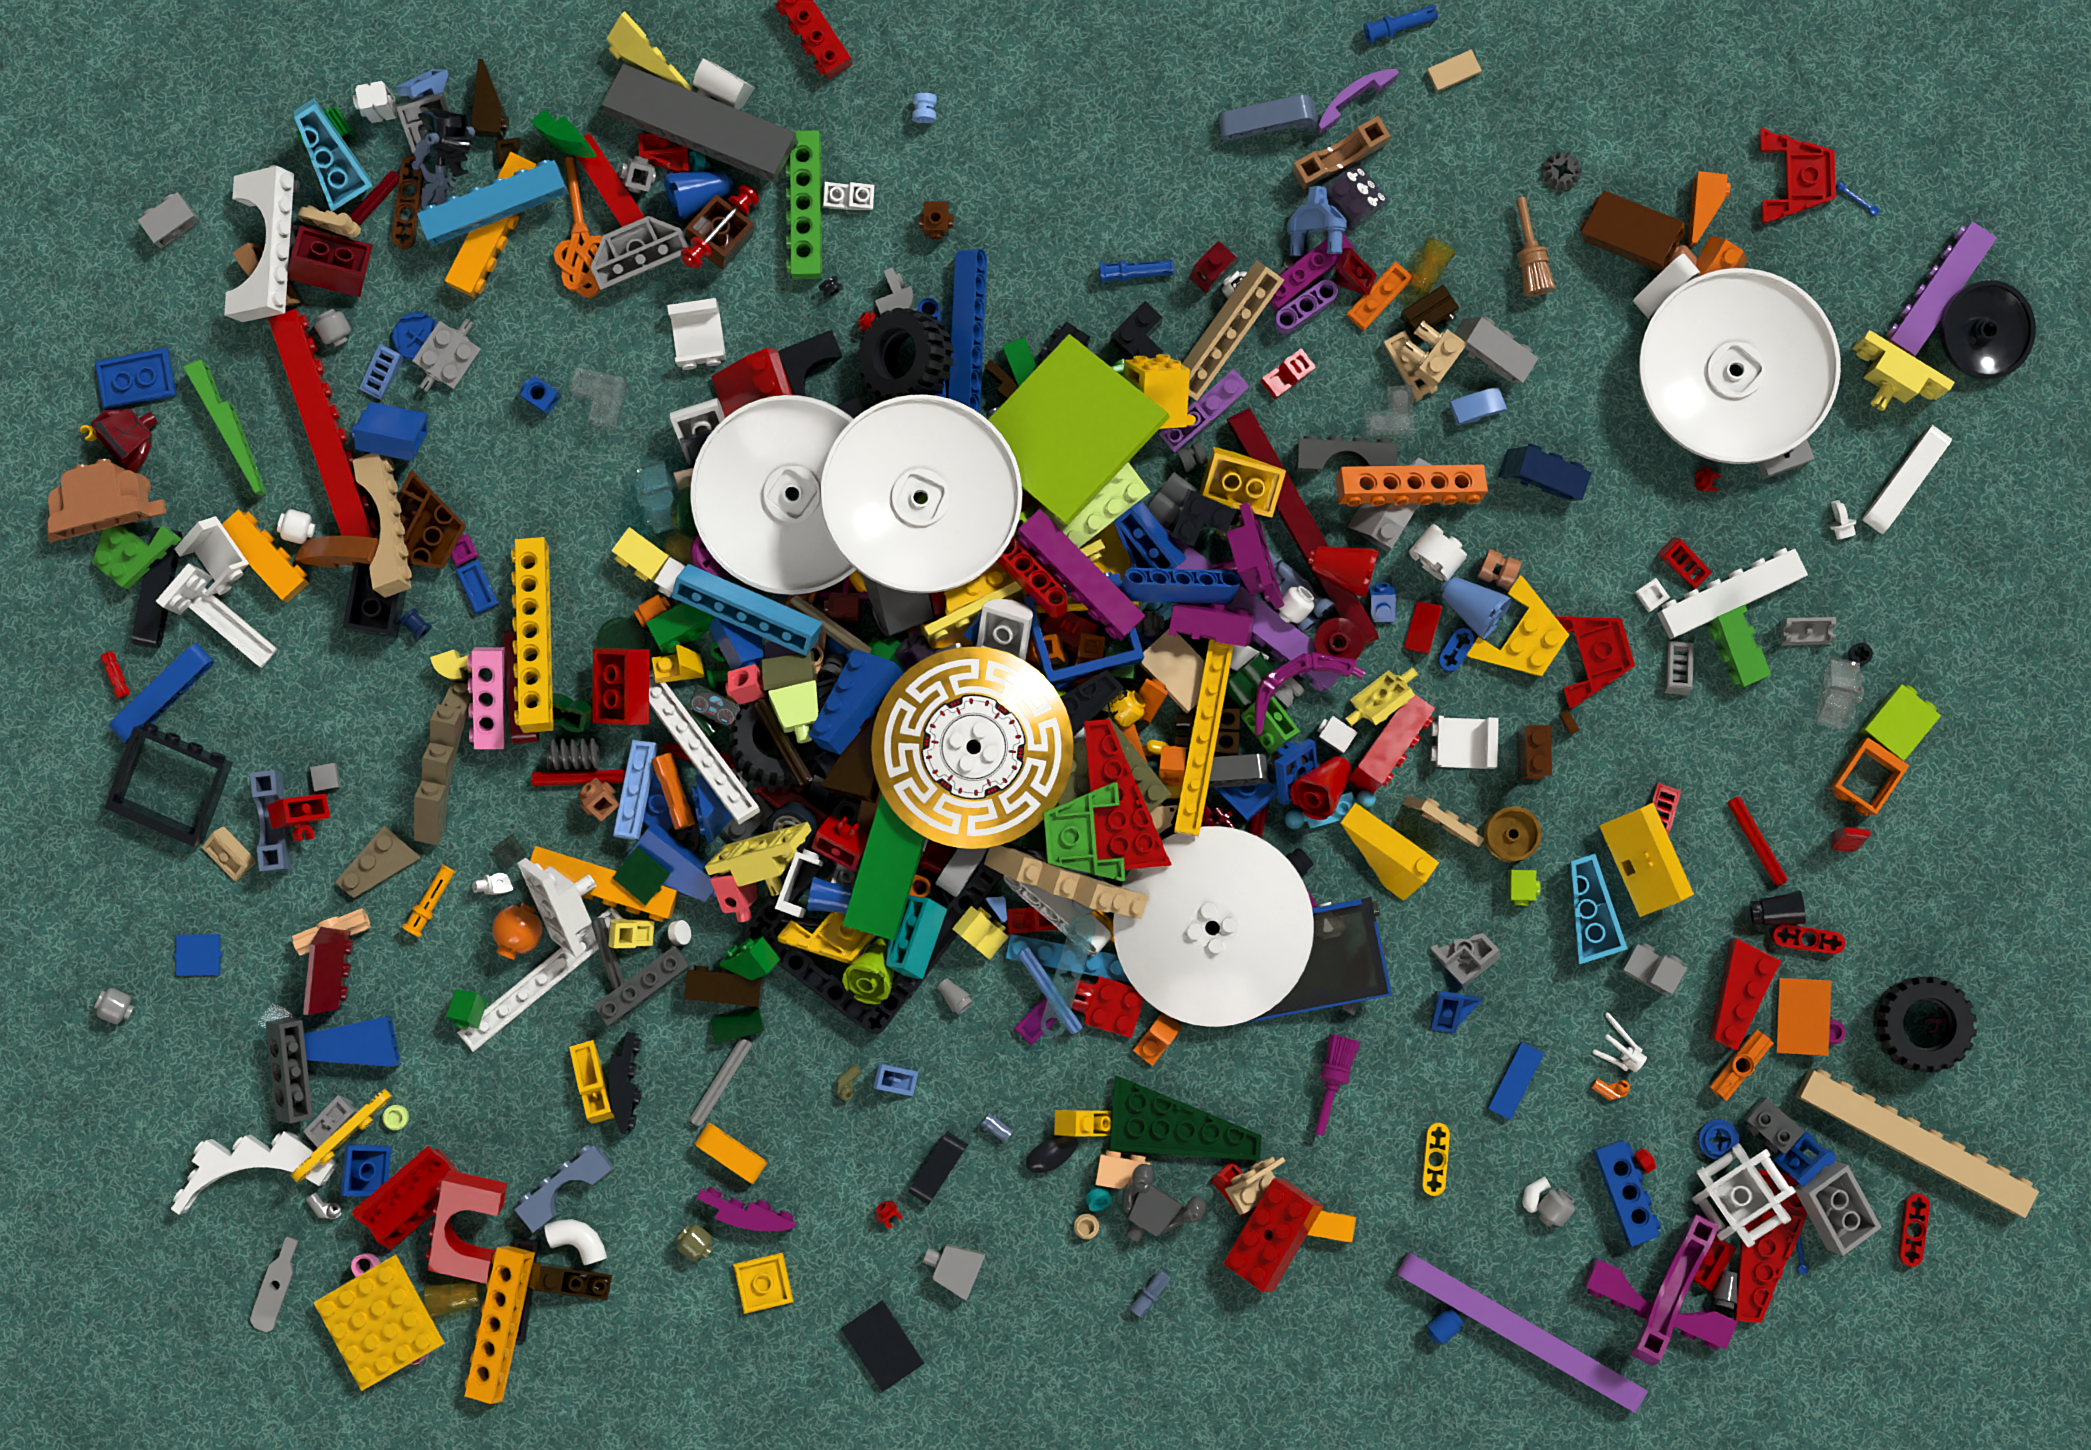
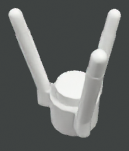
M1607 1012L1605 1016L1630 1047L1625 1048L1607 1034L1605 1038L1622 1052L1620 1059L1623 1061L1598 1050H1593L1592 1052L1594 1055L1618 1065L1625 1071L1631 1069L1633 1072H1637L1643 1066L1647 1057L1641 1053L1643 1049L1634 1043L1618 1022Z

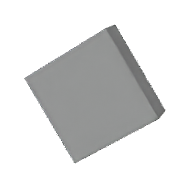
M336 763L310 767L314 792L340 788Z

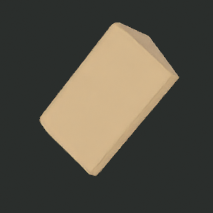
M225 827L213 831L202 846L209 856L235 882L257 862Z

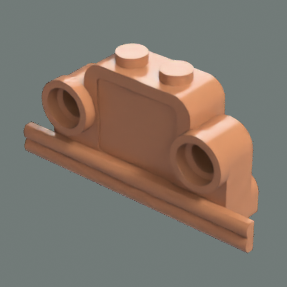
M100 459L96 461V464L76 465L73 467L74 469L68 470L62 475L61 487L53 489L49 494L48 541L51 543L166 514L165 501L160 499L149 502L148 494L151 489L149 479L142 474L125 470L111 463L110 459Z

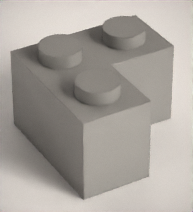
M1644 942L1641 945L1633 944L1620 971L1663 995H1673L1687 969L1681 965L1683 961L1671 954L1659 956L1654 953L1655 948Z

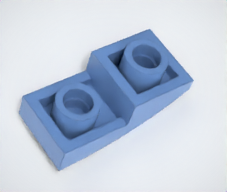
M1499 387L1476 392L1449 403L1457 425L1477 422L1482 417L1500 414L1507 409Z

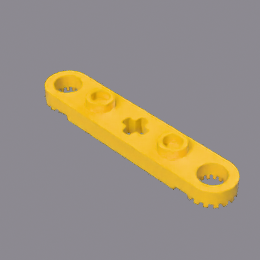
M386 1089L379 1092L378 1096H375L376 1099L373 1098L369 1104L360 1109L318 1147L308 1159L303 1161L298 1166L299 1169L296 1168L290 1176L299 1183L321 1163L326 1165L335 1156L333 1152L359 1128L363 1131L373 1122L371 1117L392 1098V1095Z

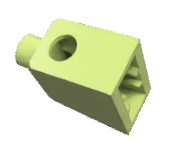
M816 681L768 691L769 701L783 732L795 731L797 743L811 741L812 739L808 735L810 732L809 727L814 725L818 717Z

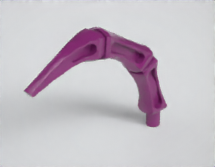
M1311 652L1310 654L1303 653L1279 668L1265 674L1264 680H1261L1256 694L1255 735L1262 734L1268 703L1276 694V689L1280 688L1291 677L1312 670L1333 672L1345 677H1349L1352 674L1362 679L1366 671L1356 666V659Z

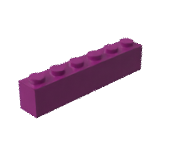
M1040 509L1018 529L1015 535L1018 543L1025 550L1029 549L1035 555V560L1042 567H1047L1053 573L1052 577L1058 584H1064L1070 590V595L1076 602H1082L1088 608L1087 612L1094 620H1100L1106 626L1105 630L1112 638H1117L1121 642L1142 622L1145 615Z

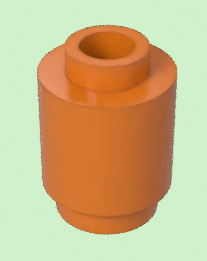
M657 594L638 605V609L634 610V613L644 628L647 626L646 622L672 609L665 596L661 598Z

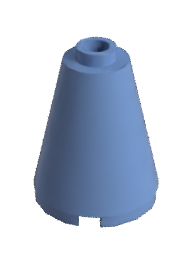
M1456 576L1447 582L1445 581L1440 589L1443 592L1442 598L1483 639L1488 638L1497 628L1495 624L1500 618H1504L1512 602L1511 598L1507 595Z

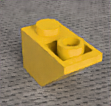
M1055 1110L1054 1135L1075 1137L1111 1136V1111Z

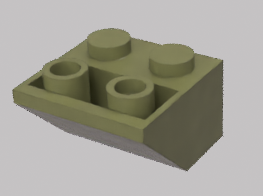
M810 651L807 656L795 653L762 659L764 690H775L818 680L813 651Z

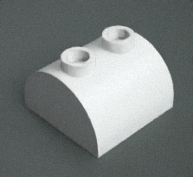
M702 59L693 81V85L698 88V94L708 98L713 97L719 102L738 110L744 106L755 89L752 85L706 59Z
M718 398L670 412V419L680 442L682 437L716 428L725 419V415Z
M995 599L985 603L982 608L977 647L1000 650L1025 661L1033 617L1032 610L1020 602L1008 599Z

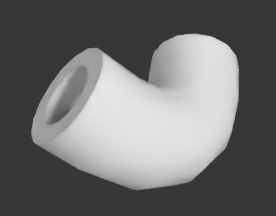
M568 1219L545 1224V1234L551 1248L567 1244L575 1246L580 1253L583 1265L607 1258L600 1237L586 1223Z

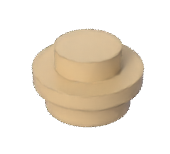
M1091 1214L1080 1215L1074 1223L1075 1233L1082 1239L1093 1238L1099 1230L1098 1220Z

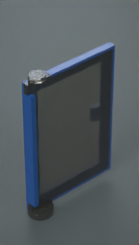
M1371 896L1312 908L1314 919L1313 942L1310 956L1302 975L1292 990L1277 1005L1262 1015L1253 1018L1252 1022L1392 996L1376 916L1381 915L1378 901H1373Z

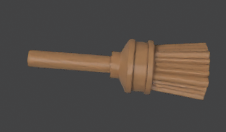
M1520 197L1516 199L1525 243L1522 244L1523 250L1517 254V258L1520 262L1519 268L1522 269L1524 297H1533L1548 294L1556 290L1548 266L1550 262L1547 257L1548 251L1546 247L1538 246V241L1534 240L1526 197Z

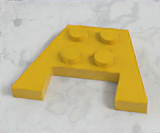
M1520 575L1507 595L1528 608L1527 612L1501 650L1478 637L1466 656L1542 677L1569 637V634L1527 581Z
M832 873L829 875V877H828L825 881H828V882L830 881V878H831ZM831 912L813 934L791 920L777 937L781 943L852 964L876 935L842 926L846 914Z

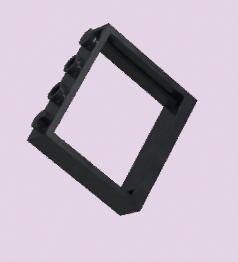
M144 723L135 726L131 732L104 808L192 847H196L202 844L206 838L233 762L227 760L226 756L221 753H210L203 750L204 747L198 743H187L181 740V737L175 733L159 731L158 726L154 724ZM146 738L217 768L196 829L125 799Z

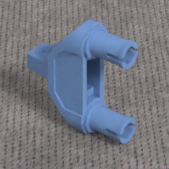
M1309 187L1307 205H1301L1288 220L1287 233L1290 235L1289 257H1304L1305 236L1307 233L1328 231L1326 253L1342 254V235L1346 229L1347 221L1334 206L1328 205L1325 187Z

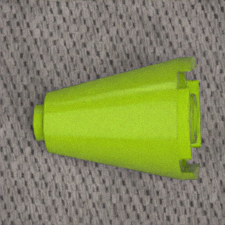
M878 938L847 967L843 974L842 981L847 991L850 989L855 994L854 998L866 1004H879L882 1000H886L891 992L895 970L886 966L889 940L887 938Z

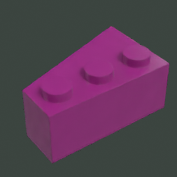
M1177 603L1173 606L1168 635L1176 636L1178 632L1191 635L1192 639L1202 637L1212 639L1218 643L1246 647L1251 643L1255 614H1250L1249 609L1235 607L1234 610L1225 609V604Z

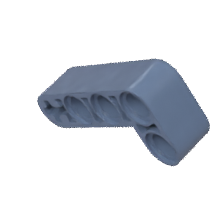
M1309 95L1291 96L1218 114L1221 140L1224 141L1241 139L1295 127L1299 131H1304V128L1313 130L1318 127L1315 101Z

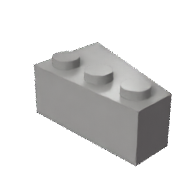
M1486 316L1463 319L1454 334L1467 343L1465 349L1470 351L1467 356L1472 359L1477 356L1488 364L1487 368L1512 383H1524L1538 360V357L1532 354L1533 350L1525 344H1519L1514 341V336L1511 333L1499 330L1494 326L1495 322Z

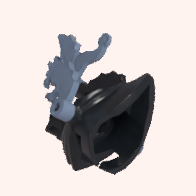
M430 110L418 114L427 132L424 135L425 139L420 140L419 144L416 145L414 153L416 160L412 163V167L415 170L421 168L424 178L431 182L425 184V188L422 189L420 198L423 208L429 206L432 199L433 203H437V206L445 203L446 195H448L446 189L449 190L450 194H454L453 190L455 189V187L449 185V181L456 182L454 177L468 174V170L462 169L461 162L468 160L465 154L469 153L472 144L471 140L475 135L473 127H467L471 126L469 115L456 114L445 110ZM428 153L433 158H436V173H432L427 165L423 163ZM446 160L448 163V168H450V172H452V174L449 175L448 178L446 177Z

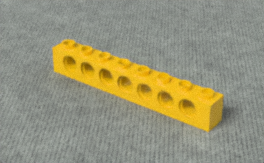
M545 537L515 539V548L511 549L512 562L515 563L516 570L512 571L513 586H516V594L512 595L513 608L516 609V617H513L514 632H517V640L513 641L514 654L517 655V663H514V676L518 678V687H514L515 701L518 702V710H515V723L520 726L523 733L553 731L549 546ZM535 563L532 568L525 569L527 564ZM531 585L536 586L533 591H525ZM536 608L533 614L526 615L529 609ZM529 632H537L534 637L526 638ZM537 654L535 660L527 661L530 655ZM531 678H538L536 683L532 685L527 684ZM539 701L536 707L528 708L530 702Z

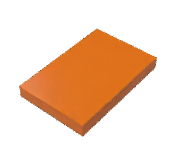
M1779 979L1777 1053L1829 1056L1831 980Z

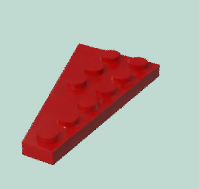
M1757 1169L1773 1194L1776 1196L1781 1193L1768 1172ZM1780 1172L1789 1187H1795L1799 1184L1786 1172ZM1796 1193L1780 1202L1789 1214L1791 1221L1778 1225L1755 1240V1244L1751 1247H1747L1741 1239L1737 1277V1304H1735L1734 1320L1761 1323L1777 1282L1781 1279L1784 1266L1788 1258H1790L1805 1224L1807 1212ZM1771 1208L1744 1227L1750 1232L1775 1216L1776 1213Z

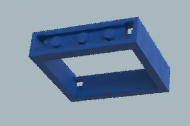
M1104 573L1120 589L1122 584L1120 574ZM1064 584L1060 585L1066 591L1067 597L1071 596L1070 590ZM1028 593L1026 594L1027 597L1023 598L1022 604L1028 606L1033 612L1030 634L1042 675L1052 686L1098 675L1105 670L1109 672L1142 663L1144 654L1136 628H1134L1128 634L1132 651L1053 671L1034 605H1038V603Z

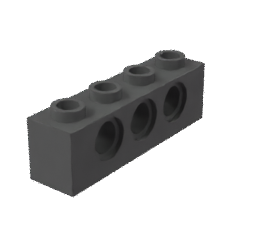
M673 946L593 1006L608 1026H612L687 971V969L691 968L692 965L679 947Z
M290 1017L267 1021L266 1029L276 1120L295 1123L312 1119L313 1113L303 1022L300 1019Z

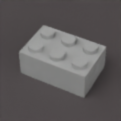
M1835 1161L1834 1164L1825 1166L1804 1187L1800 1184L1793 1187L1826 1249L1844 1256L1882 1228L1853 1173L1846 1164Z

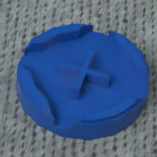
M413 312L404 315L393 329L392 340L396 350L403 357L412 361L436 327V321L424 313Z

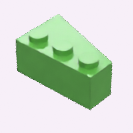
M1745 604L1709 621L1710 627L1707 628L1710 638L1718 643L1720 648L1718 655L1721 661L1727 663L1730 669L1728 675L1734 686L1737 685L1739 689L1771 675L1762 648L1757 646L1752 636L1753 633H1756L1753 625H1747L1743 613L1747 612Z

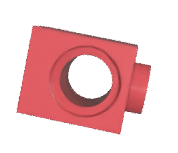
M755 664L728 671V682L725 684L728 696L733 697L738 705L766 697V690L763 687V674Z

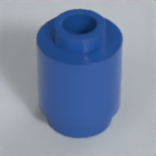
M1450 1308L1447 1312L1444 1310L1427 1325L1429 1331L1426 1334L1436 1345L1439 1342L1444 1345L1461 1330L1460 1327L1464 1322Z

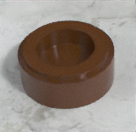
M1567 709L1559 714L1561 722L1570 735L1580 731Z

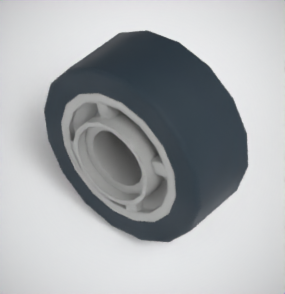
M787 802L781 805L770 817L767 827L768 833L776 830L779 831L791 825L795 826L808 822L812 831L806 836L805 842L796 848L799 852L805 849L816 836L818 830L817 819L813 812L805 805L797 802Z

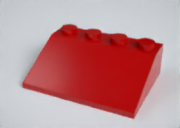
M764 348L711 376L725 418L737 409L754 401L772 396L793 395L776 349Z

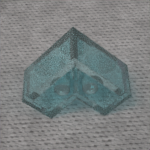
M664 460L636 468L637 479H633L637 490L636 496L640 507L645 506L646 512H643L647 526L652 525L655 534L683 526L681 511L676 501L671 478Z

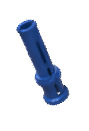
M1431 5L1394 18L1385 16L1383 20L1371 24L1366 22L1363 25L1366 39L1369 44H1372L1375 40L1386 36L1391 38L1398 31L1438 20V12H1434L1436 7Z
M1120 260L1119 263L1112 264L1099 262L1100 284L1113 280L1125 282L1128 278L1173 276L1172 260L1126 263V261Z

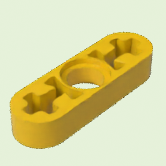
M1432 1123L1426 1130L1421 1184L1422 1189L1431 1196L1440 1195L1444 1191L1446 1184L1450 1131L1442 1123ZM1437 1127H1440V1130L1445 1133L1444 1137L1439 1139V1145H1444V1150L1435 1147L1429 1149L1430 1143L1435 1145L1436 1138L1431 1136V1132L1436 1131ZM1439 1152L1442 1155L1443 1160L1439 1166H1432L1429 1163L1431 1153ZM1428 1168L1434 1171L1442 1170L1441 1175L1436 1173V1181L1440 1183V1187H1435V1191H1431V1187L1427 1186V1181L1432 1180L1433 1174H1427Z

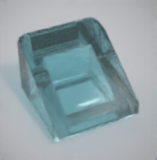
M272 1002L257 1025L267 1030V1021L287 1017L293 1018L294 1013Z

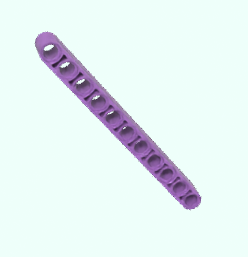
M1410 1252L1407 1253L1396 1273L1634 1413L1638 1411L1648 1393L1641 1386Z

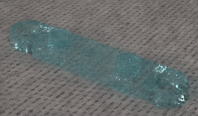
M1087 916L1076 917L1070 925L1041 1020V1029L1049 1037L1061 1035L1069 1018L1095 933V924ZM1081 921L1087 922L1090 926V932L1085 936L1079 935L1075 929L1077 923ZM1068 969L1072 970L1075 980L1065 983L1061 973H1066ZM1055 1017L1060 1021L1061 1025L1057 1031H1050L1047 1028L1046 1021L1049 1018Z

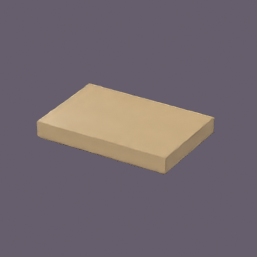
M1168 629L1143 652L1144 659L1139 665L1152 678L1165 684V690L1168 691V695L1188 713L1198 704L1205 661L1178 633H1176V636L1168 635Z

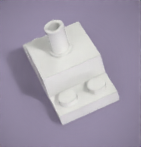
M524 858L517 864L551 939L576 958L583 953L580 945L582 939L578 931L592 923L581 896L596 888L595 881L587 874L576 883H573L550 866L543 871L538 863L533 864L527 858Z

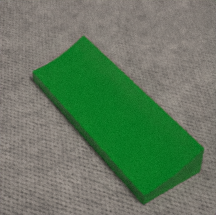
M881 794L842 926L896 941L926 837L904 823L892 810L883 794Z

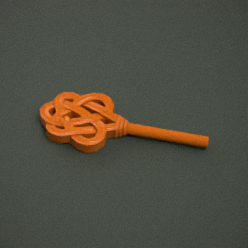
M574 157L565 158L574 225L572 226L571 240L561 241L555 247L553 255L556 264L562 269L561 278L564 286L570 291L577 292L584 298L591 299L598 295L600 288L590 268L593 259L589 254L592 252L595 257L598 250L596 245H600L602 236H590V231L584 223ZM581 236L584 240L582 246L580 245ZM567 251L566 257H565V260H564V259H563V254ZM585 263L589 268L587 273L583 272Z

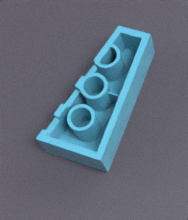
M315 98L293 111L297 126L331 211L336 210L372 187L370 177Z
M1591 854L1570 861L1578 964L1626 950L1627 946L1596 855Z

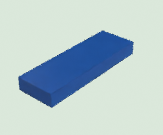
M1520 1042L1487 1108L1511 1120L1544 1053Z

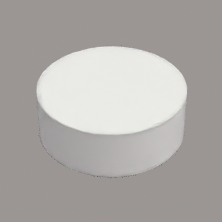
M674 921L669 925L668 936L670 941L675 946L689 943L691 929L686 921Z

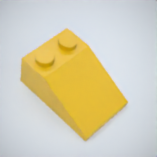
M1212 446L1199 493L1236 509H1240L1239 505L1249 502L1255 514L1272 518L1286 470L1236 452Z

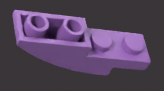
M1236 369L1231 370L1204 396L1188 407L1187 414H1191L1196 418V422L1193 425L1166 428L1159 435L1176 452L1227 411L1251 387Z

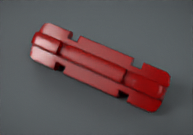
M108 651L101 654L100 659L102 664L106 665L104 669L111 686L114 687L115 696L119 699L128 696L130 691L128 686L124 684L126 681L119 664L116 663L117 659L114 652Z

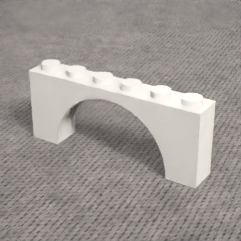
M273 166L234 176L232 199L250 207L257 206L264 217L266 225L265 247L256 269L243 284L226 292L224 315L240 322L285 313L294 173L281 167Z

